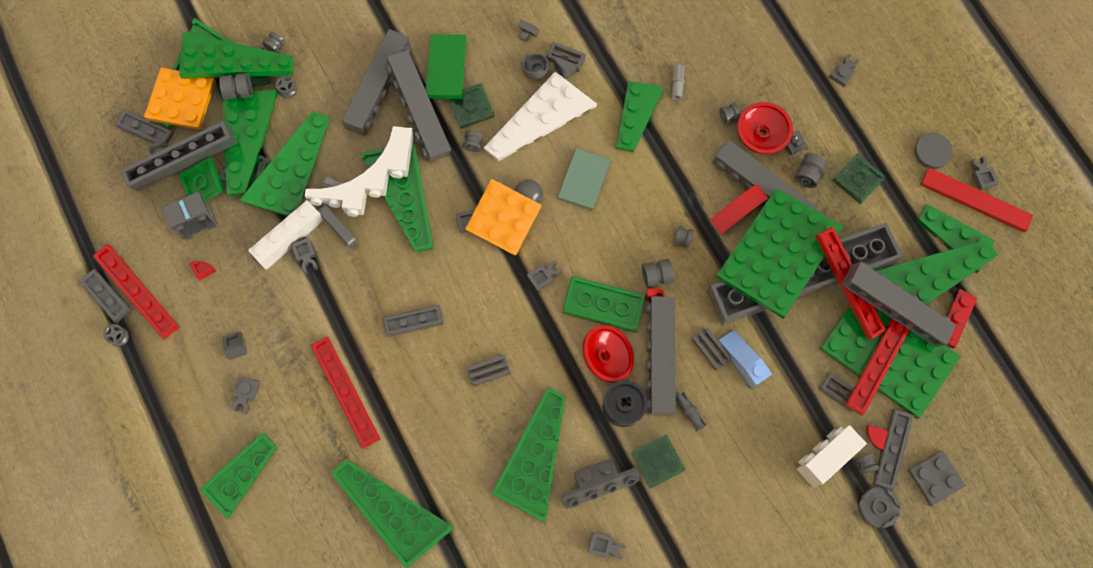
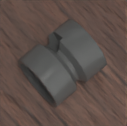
M248 73L236 74L235 77L232 75L220 76V90L224 100L236 99L237 96L240 98L252 97V83Z
M814 153L805 154L801 167L797 170L794 179L804 187L816 188L820 181V176L827 166V161Z
M668 258L659 260L657 264L654 262L642 264L643 279L647 288L656 287L659 285V282L662 284L674 282L673 267Z

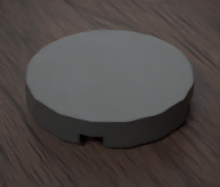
M938 133L923 135L917 141L914 150L918 162L927 168L933 169L944 167L953 155L950 141Z
M873 487L861 495L858 503L859 513L868 525L875 528H886L893 525L899 518L900 503L896 495L890 490L882 487Z

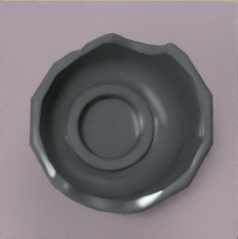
M537 53L526 55L524 62L521 61L523 73L529 79L534 80L544 77L550 66L548 59L544 55Z
M525 179L519 182L514 191L537 203L542 200L543 190L534 180Z

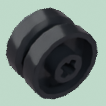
M619 381L610 386L605 393L602 403L603 414L607 421L614 426L621 428L632 427L640 421L647 410V396L642 387L635 382ZM626 402L628 406L622 407L621 404Z

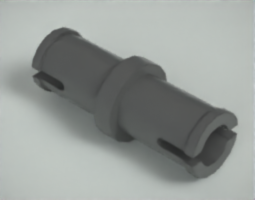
M685 392L676 396V402L683 410L684 417H688L696 431L705 427L707 423L697 411V406L691 403Z

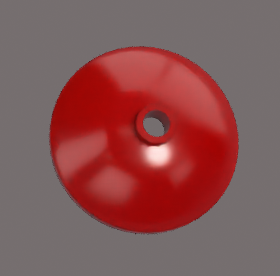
M759 102L750 105L742 112L737 123V132L740 140L748 149L758 154L768 155L777 153L788 145L793 134V124L788 113L780 106L769 102Z
M608 325L597 326L586 334L582 345V352L589 370L597 378L605 382L615 383L625 379L631 373L634 365L633 349L626 336L618 329Z

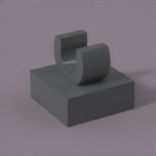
M520 20L518 27L522 30L519 37L528 42L531 35L537 37L540 31L536 26Z
M798 130L792 134V138L785 148L791 156L806 149L808 145Z

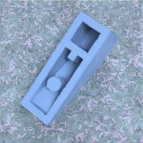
M735 330L718 340L731 356L732 362L751 389L772 375L763 360Z

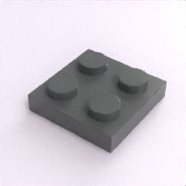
M944 451L936 453L907 470L930 506L935 505L966 486Z

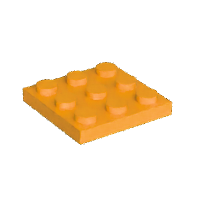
M161 67L144 115L145 119L200 130L216 80L214 78L181 79L179 71Z
M491 179L465 230L516 256L542 205Z

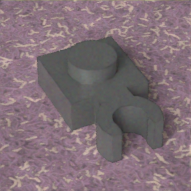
M850 54L846 56L843 63H838L829 76L831 80L842 87L846 85L854 74L855 70L853 69L859 62L857 59L854 63H851L849 61Z
M985 156L979 159L981 164H978L976 159L970 161L971 167L976 170L972 175L979 190L999 184L993 167L987 168Z
M309 237L291 244L298 263L303 262L302 269L306 274L308 273V265H313L315 270L318 269L316 262L311 259L316 257V253Z
M556 260L552 261L547 269L541 265L527 274V278L537 292L553 282L552 276L562 274V269L558 271L552 269L553 266L557 265Z
M238 377L233 394L234 397H238V400L232 405L233 411L237 412L238 406L243 405L242 412L248 413V400L254 401L259 381Z
M593 532L588 553L608 558L609 553H612L616 559H623V556L618 555L616 550L619 547L625 549L626 545L622 543L614 545L612 544V537Z

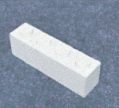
M306 200L248 251L267 270L292 248V243L302 240L324 220L320 213Z

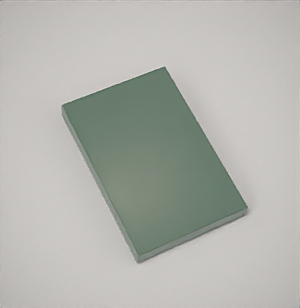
M576 148L558 199L593 211L611 159Z

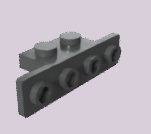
M608 459L574 472L579 489L563 494L562 500L565 508L568 509L586 501L595 500L602 495L614 493L626 486H632L640 481L638 468L635 467L618 474L612 459Z

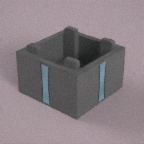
M199 192L162 208L170 228L183 240L193 238V235L203 230L213 229L218 224L210 204Z

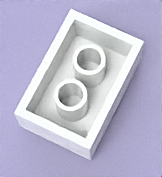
M850 425L844 428L840 426L837 429H833L827 435L828 440L819 442L813 447L812 450L814 452L805 455L798 461L800 465L796 470L812 487L824 484L867 444Z

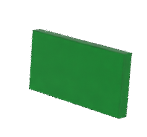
M431 35L426 80V93L429 99H462L467 35Z
M572 276L562 313L636 333L646 295Z

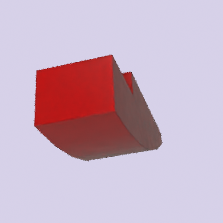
M756 184L717 213L710 221L721 235H725L735 225L741 223L766 202L769 197Z

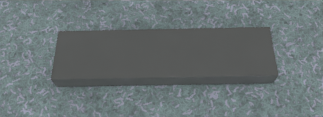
M897 409L892 410L884 449L881 450L878 461L880 469H877L875 472L873 485L894 491L914 415Z

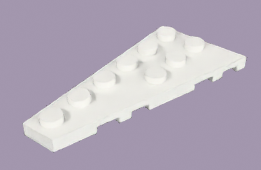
M554 72L484 147V151L495 160L500 161L524 145H529L535 139L543 137L565 125L569 120L583 115L587 110L597 107V103L557 72Z

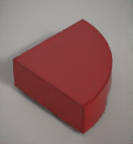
M193 261L189 263L199 281L216 272L215 268L206 262Z
M647 289L645 293L647 301H650L652 296L665 297L664 291L660 289Z
M867 425L866 433L872 445L879 450H883L888 431Z

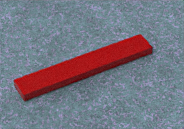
M931 168L926 170L920 184L927 189L1022 232L1028 230L1033 217L1031 213Z
M829 227L815 235L867 340L873 339L886 329L874 306L841 285L852 263L834 227Z
M107 244L93 255L101 267L164 340L180 327L111 245Z
M891 318L844 406L861 416L865 414L909 329Z
M327 336L310 345L362 448L365 449L381 440L330 338Z

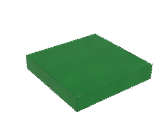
M208 157L178 174L186 196L199 192L208 201L225 191L213 158Z

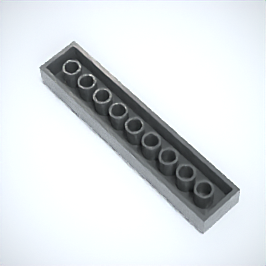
M887 222L840 239L852 265L864 262L869 264L871 269L875 271L895 264L903 257ZM825 256L798 298L839 284ZM722 281L710 285L707 290L721 326L767 310Z

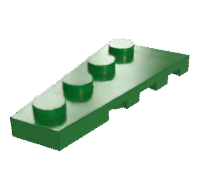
M628 81L616 150L634 153L664 87Z
M928 204L924 206L917 219V222L934 237H938L944 242L943 245L948 249H956L987 240L992 246L995 241Z
M262 433L200 490L229 519L277 449V446L265 433Z

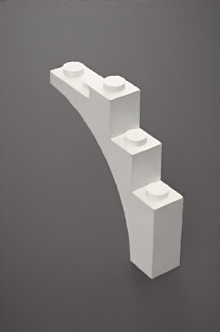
M393 126L390 140L384 152L367 171L355 179L335 187L306 189L305 197L308 202L316 206H320L322 203L329 204V206L335 208L342 206L344 213L352 217L364 215L367 194L371 197L386 196L389 175L394 178L408 177L414 138L412 128Z

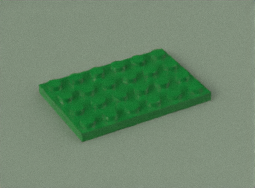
M776 188L716 278L784 319L825 256L815 235L832 226L837 235H839L843 226Z
M849 306L820 347V350L860 377L884 332L873 339L867 340L851 306ZM875 308L886 329L891 318ZM909 330L877 391L919 419L961 356L945 345L934 347Z

